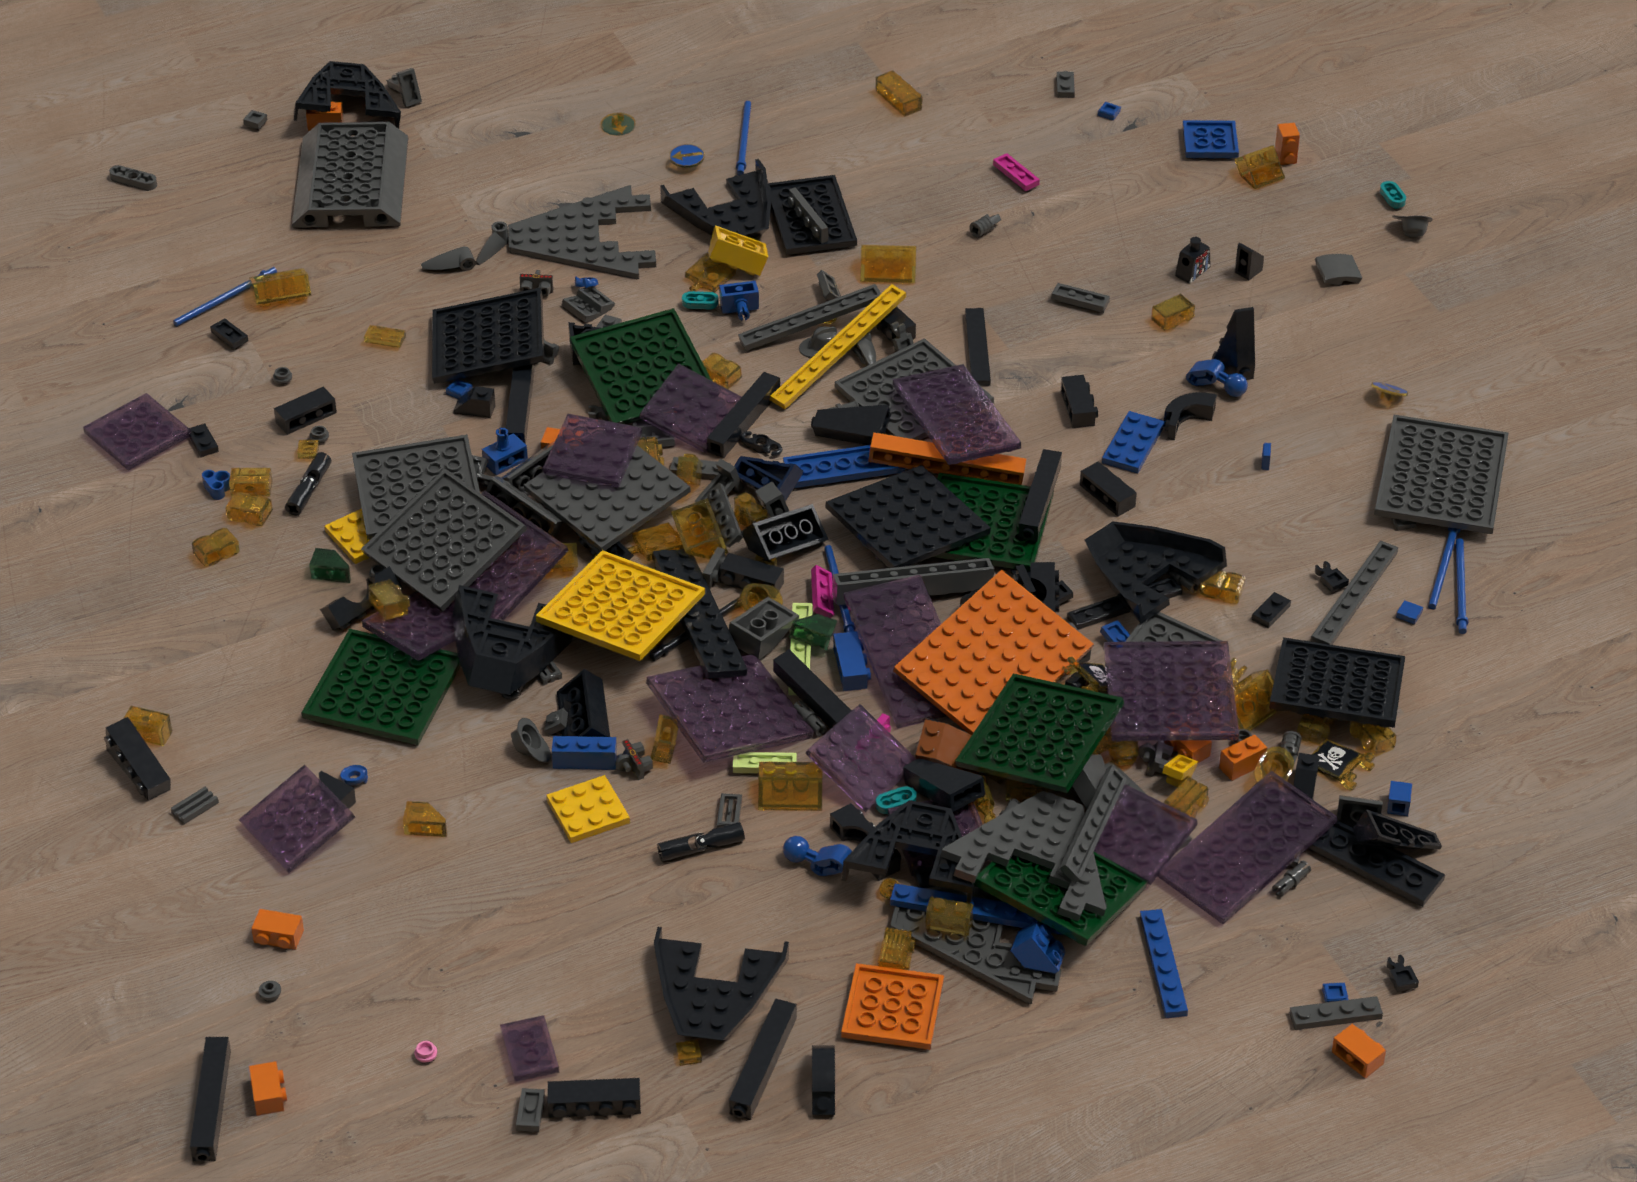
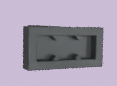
M413 68L397 72L396 75L391 76V79L386 80L388 87L401 92L404 106L408 107L422 102Z
M721 458L716 463L719 473L695 500L697 506L709 513H712L713 510L707 494L718 483L723 484L727 495L731 490L740 493L744 488L736 468Z

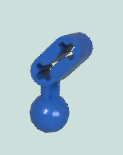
M1217 359L1198 361L1186 374L1187 381L1194 386L1213 384L1218 380L1224 384L1225 391L1233 397L1243 395L1248 388V382L1242 374H1226L1223 363Z
M801 836L789 837L783 845V853L786 859L795 863L803 862L804 860L811 862V870L819 876L841 873L843 870V860L852 852L849 847L843 844L823 847L819 852L810 849L808 841Z

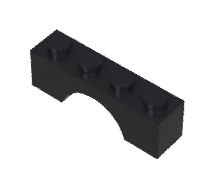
M1031 562V582L1036 592L1045 598L1042 603L1055 613L1059 612V600H1055V597H1059V585H1055V582H1059V570H1055V562Z
M390 566L381 569L366 579L367 593L360 603L352 602L343 596L320 609L332 630L347 628L351 625L350 621L356 618L358 620L367 614V609L371 607L373 610L382 605L381 600L384 598L388 600L398 594L396 590L402 586Z
M852 803L830 813V828L842 841L855 840L861 842L875 828L874 824L869 822L864 817L862 811L857 809ZM894 849L886 876L872 873L878 881L900 871L901 855L899 851Z

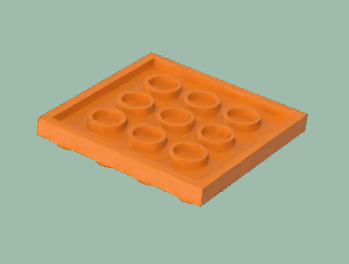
M856 963L841 1030V1038L931 1050L944 975Z

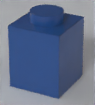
M1391 781L1387 814L1408 816L1412 783Z

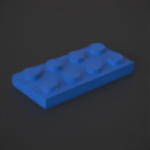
M1129 411L1103 455L1102 464L1138 474L1161 434L1165 421Z

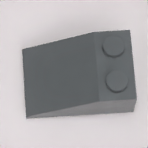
M767 597L729 623V631L737 648L759 660L775 648L799 619V615Z

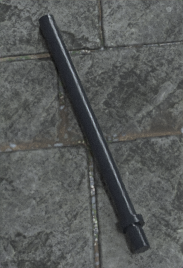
M749 590L719 609L722 616H725L755 596L754 592ZM683 632L665 645H659L658 649L650 654V658L655 661L661 656L665 657L668 655L670 650L689 639L686 632Z

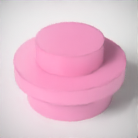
M430 1041L420 1042L414 1051L415 1058L424 1063L433 1061L437 1057L436 1046Z

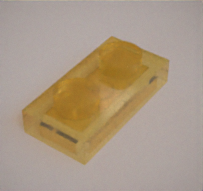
M370 325L364 335V341L366 343L400 348L406 337V331Z

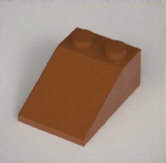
M925 719L915 754L916 759L921 758L978 775L980 773L957 767L955 762L971 738V734L946 723Z

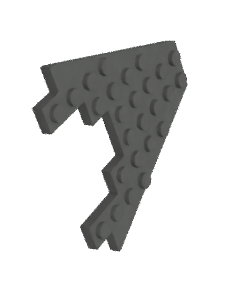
M631 185L591 198L586 197L582 201L508 224L510 253L639 279V268L656 267L655 250L619 252L618 241L600 242L599 225L616 224V213L651 211L650 194L632 195Z
M1041 791L942 849L940 857L958 863L954 876L975 883L986 859L1007 867L1012 855L1050 868L1052 872L1048 882L1068 889L1059 907V915L1079 921L1083 910L1101 916L1105 914L1106 904L1094 852L1081 879L1076 883H1073L1059 869L1085 815L1083 805L1073 800H1067L1056 796L1054 793Z
M973 885V897L1001 901ZM941 887L925 888V889H931V890H937V891H943V892H949V893H955V894H960V895H966V896H967V893H966V892L957 891V890H952V889H947V888H941ZM895 906L890 931L968 971L977 978L987 981L1028 1004L1033 1002L1035 988L1058 991L1061 969L1057 973L1024 968L1011 952L1013 944L1000 942L1003 924Z

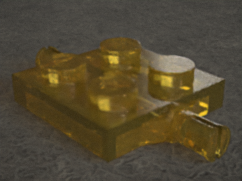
M706 253L685 272V277L694 282L689 287L690 291L705 288L715 293L719 290V285L725 284L736 274V269L730 268L728 264L712 261L709 258V254Z
M667 522L632 533L633 541L636 545L627 549L632 554H642L647 561L652 560L653 551L684 549V543L681 539L691 537L689 529L676 532L670 523Z

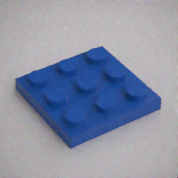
M1183 120L1186 158H1239L1235 121Z

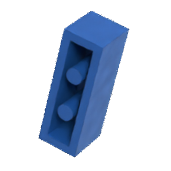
M857 631L833 634V650L843 691L867 689L868 680H871L870 668H866L867 655L862 653L864 651L863 639H859Z
M553 736V769L616 770V737Z

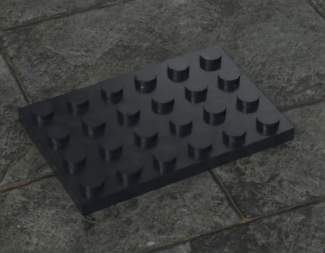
M835 175L768 183L771 208L786 255L857 246V238ZM796 187L828 227V242L821 244L813 236L812 231L805 226L804 221L797 216L796 211L789 206V189Z

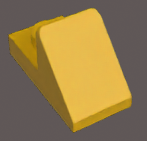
M1178 754L1164 765L1162 773L1167 775L1166 782L1185 789L1198 765V761Z

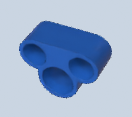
M205 470L202 473L203 486L211 497L215 500L223 499L225 492L230 490L232 486L229 472Z

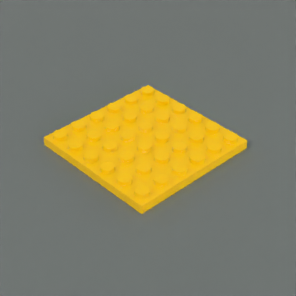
M602 550L536 614V622L641 661L705 595V588Z

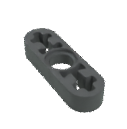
M121 165L113 166L109 170L110 178L114 182L146 191L154 190L157 187L156 176Z

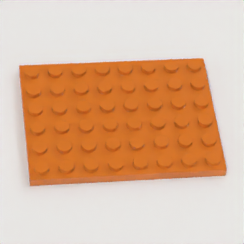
M1000 570L896 664L893 672L967 733L973 735L1013 673L1056 683L1093 648L1094 643L1003 570Z

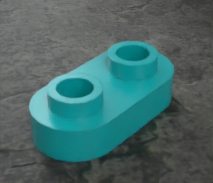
M1392 181L1381 183L1380 194L1386 202L1395 209L1404 207L1406 195L1400 187Z
M689 291L682 295V305L688 309L712 310L719 305V297L713 292Z
M904 786L882 793L876 798V809L882 814H891L907 801H916V791L911 787Z

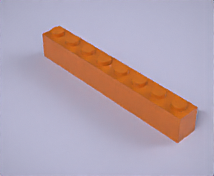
M873 432L868 462L908 469L922 465L931 473H944L1022 485L1026 458Z

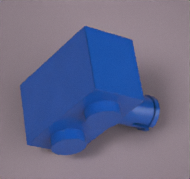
M756 281L719 285V299L723 314L737 312L738 318L743 321L742 315L747 320L750 317L748 311L759 309V291Z
M506 428L497 429V442L482 449V457L488 460L486 467L496 476L528 459L527 445L514 433L508 436Z

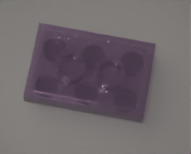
M544 1015L500 1024L502 1038L515 1082L559 1073V1065Z

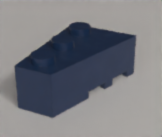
M740 456L734 465L740 480L757 490L773 482L782 493L785 502L804 472L796 464L765 461Z

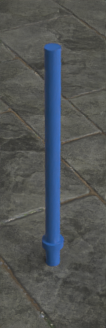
M745 101L739 157L736 163L737 175L744 174L747 165L745 158L751 111L750 101Z
M272 267L267 271L263 270L252 279L174 319V325L177 327L250 287L269 280V277L277 274L276 268Z
M1448 528L1449 535L1428 604L1429 609H1436L1456 536L1460 529Z
M1459 538L1456 540L1458 598L1456 624L1458 625L1459 633L1465 634L1469 621L1466 617L1464 540Z
M826 545L824 550L833 580V574H838L839 572L832 546ZM839 605L844 622V632L855 631L856 627L851 620L848 605Z

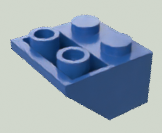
M1038 920L1018 931L1011 948V952L1024 968L1051 973L1059 971L1065 955L1063 944L1059 940L1056 941L1051 934L1050 928Z

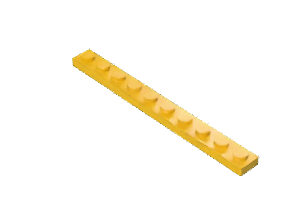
M891 284L770 395L771 401L786 409L906 298V292Z

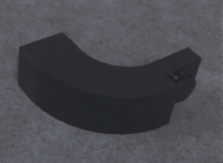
M1195 392L1181 395L1172 400L1167 405L1164 413L1165 431H1168L1167 439L1175 440L1180 424L1186 420L1204 419L1212 421L1216 409L1217 394Z
M812 1045V1115H835V1045Z

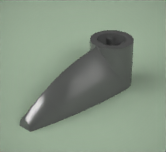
M499 221L492 224V234L484 243L477 256V265H481L508 243V226L505 222Z
M465 246L445 252L421 263L422 269L432 270L461 267L462 270L468 271L476 265L470 248Z
M868 332L852 347V350L865 367L876 362L875 348L872 343L871 334Z

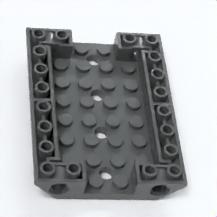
M390 122L318 123L303 137L292 227H328L330 215H363L364 226H400L408 135Z

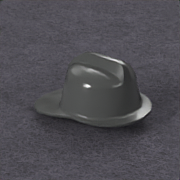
M1392 216L1394 219L1402 220L1404 234L1412 238L1423 236L1427 231L1428 223L1433 221V218L1428 216Z
M823 326L817 328L812 337L802 341L799 346L800 353L807 357H813L837 335L836 327Z
M521 718L518 721L517 729L511 732L515 749L523 755H532L540 762H548L551 759L549 746L539 733L536 725L528 718Z

